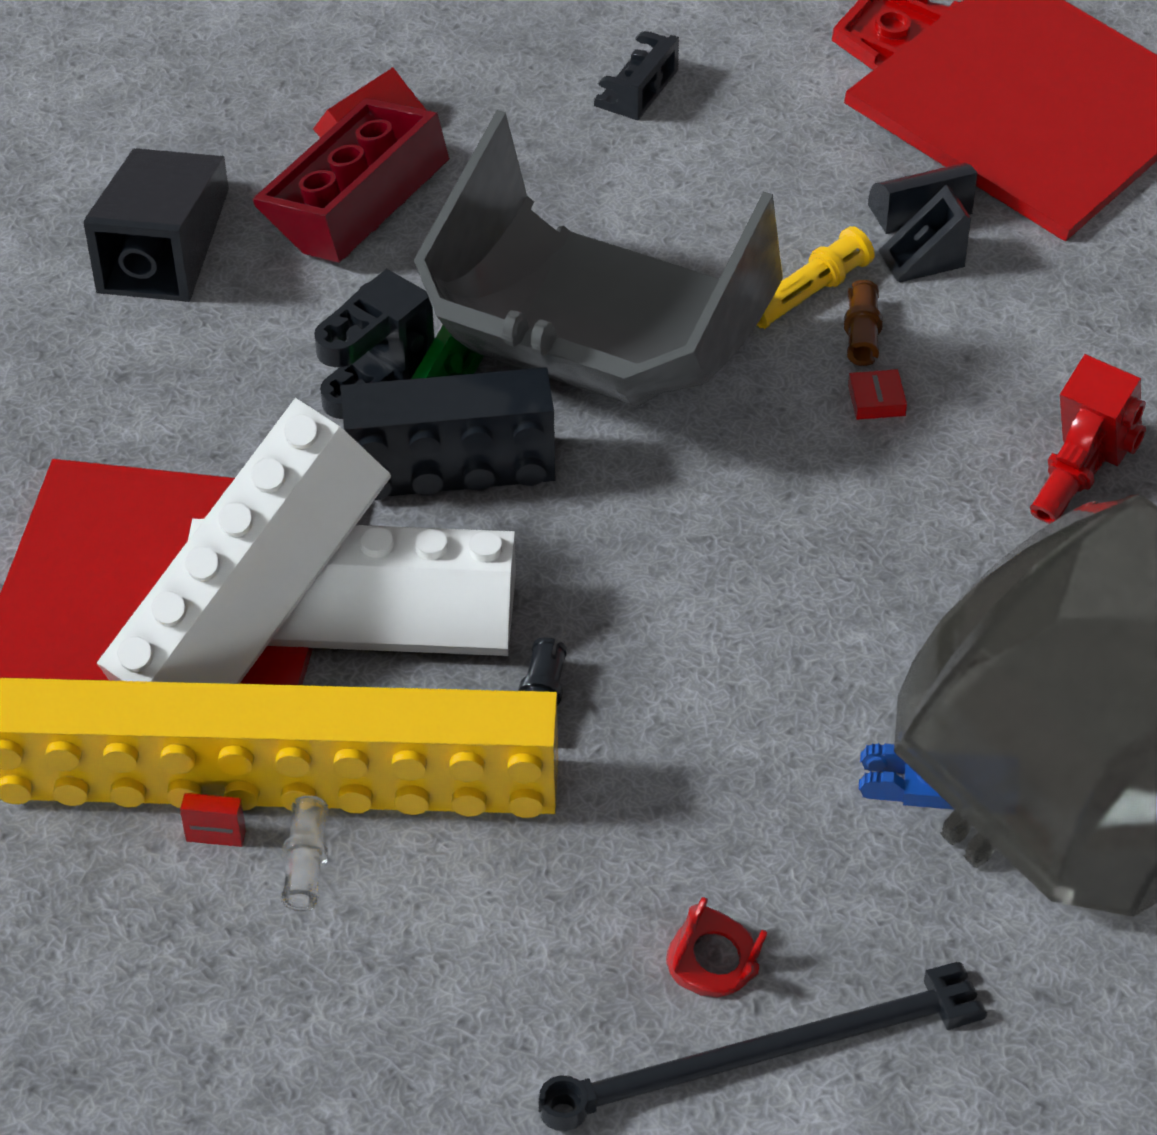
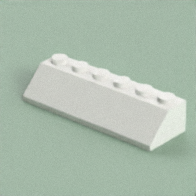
M295 398L98 660V666L110 681L240 684L391 478L390 473L339 425Z
M192 519L188 540L204 519ZM355 525L267 646L508 656L516 578L515 531Z

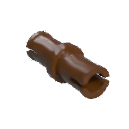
M858 280L852 283L853 289L850 287L848 289L849 310L844 316V330L849 335L847 357L855 365L868 366L875 362L874 357L877 359L879 357L878 335L883 328V316L878 310L879 288L877 285L869 280Z

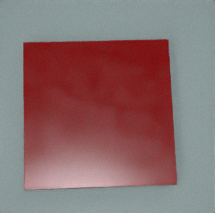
M962 0L849 88L845 94L844 103L943 166L948 167L961 163L970 164L978 173L976 182L978 188L1064 241L1073 236L1157 162V54L1065 0Z
M52 459L0 593V678L110 681L98 666V660L188 542L192 519H205L235 478ZM267 646L240 684L303 685L313 648Z

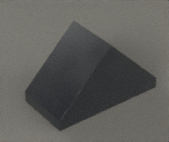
M945 185L878 251L899 283L964 268L971 218L952 188Z

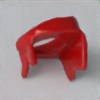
M702 897L698 904H694L689 908L685 923L670 942L666 963L671 977L679 986L700 996L718 998L738 992L758 975L760 964L757 963L756 959L760 955L762 945L767 937V931L761 930L754 943L751 933L745 927L724 913L707 907L708 899ZM706 934H717L730 940L736 947L739 955V963L736 969L728 974H715L701 967L694 954V945L697 939Z

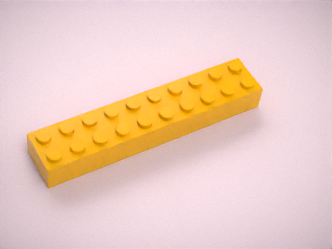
M0 678V799L10 804H24L29 800L58 801L68 806H78L85 802H114L122 807H137L142 803L171 804L180 808L184 793L240 798L243 810H250L255 806L285 807L294 812H305L312 808H338L357 814L366 812L369 809L398 810L408 815H418L425 811H450L468 817L488 812L512 813L521 818H533L540 814H555L558 775L557 692Z

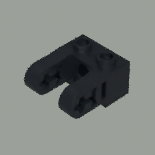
M385 269L373 280L362 285L337 311L316 327L314 337L317 358L327 366L338 368L322 382L320 387L322 408L325 413L333 418L343 419L340 385L408 380L412 378L435 339L433 307L424 289Z

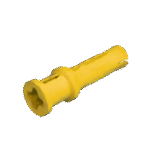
M849 226L841 231L839 239L828 247L820 246L812 251L809 263L781 281L757 326L766 329L772 322L801 304L824 286L836 287L844 282L846 274L857 266L865 267L873 262L875 257L874 248L867 235L857 227Z

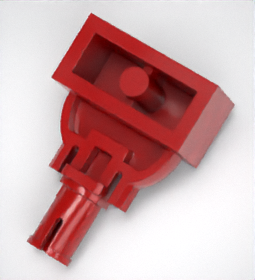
M1084 354L1060 393L1064 445L1058 455L1051 453L1048 458V473L1050 476L1030 506V512L1035 518L1052 526L1057 525L1073 496L1084 489H1091L1095 482L1094 474H1096L1105 461L1118 466L1127 452L1134 454L1138 450L1146 432V426L1142 425V415L1146 402L1141 400L1140 377Z

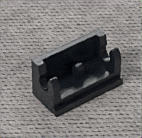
M649 31L640 32L635 40L641 44H648L653 49L650 52L635 49L631 54L629 62L616 77L604 76L598 85L606 90L594 98V106L638 121L678 72L679 37L670 35L668 38Z

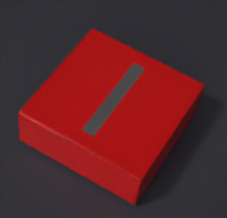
M898 369L849 373L848 388L856 420L906 416L907 402Z
M184 793L180 813L186 842L243 846L246 826L240 798Z

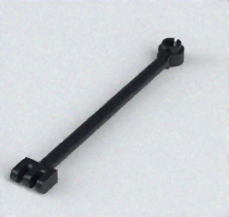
M954 962L926 970L924 984L928 991L595 1082H591L590 1078L580 1081L571 1076L560 1075L552 1077L540 1089L539 1112H542L541 1120L548 1127L557 1131H569L580 1126L587 1114L597 1112V1107L937 1013H939L946 1029L950 1030L984 1020L987 1012L981 1001H973L978 994L972 982L965 981L968 974L961 962ZM567 1104L574 1110L563 1113L552 1109L556 1105Z

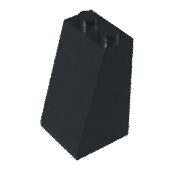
M132 149L85 217L83 223L96 293L190 302L229 191L224 156Z

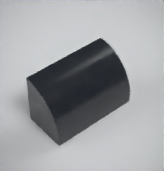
M961 163L878 182L871 187L868 206L885 234L897 232L947 185L952 188L970 215L973 213L978 173L970 164Z

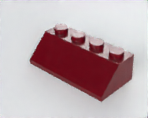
M369 98L363 99L253 197L255 207L303 254L340 263L450 160L438 113Z

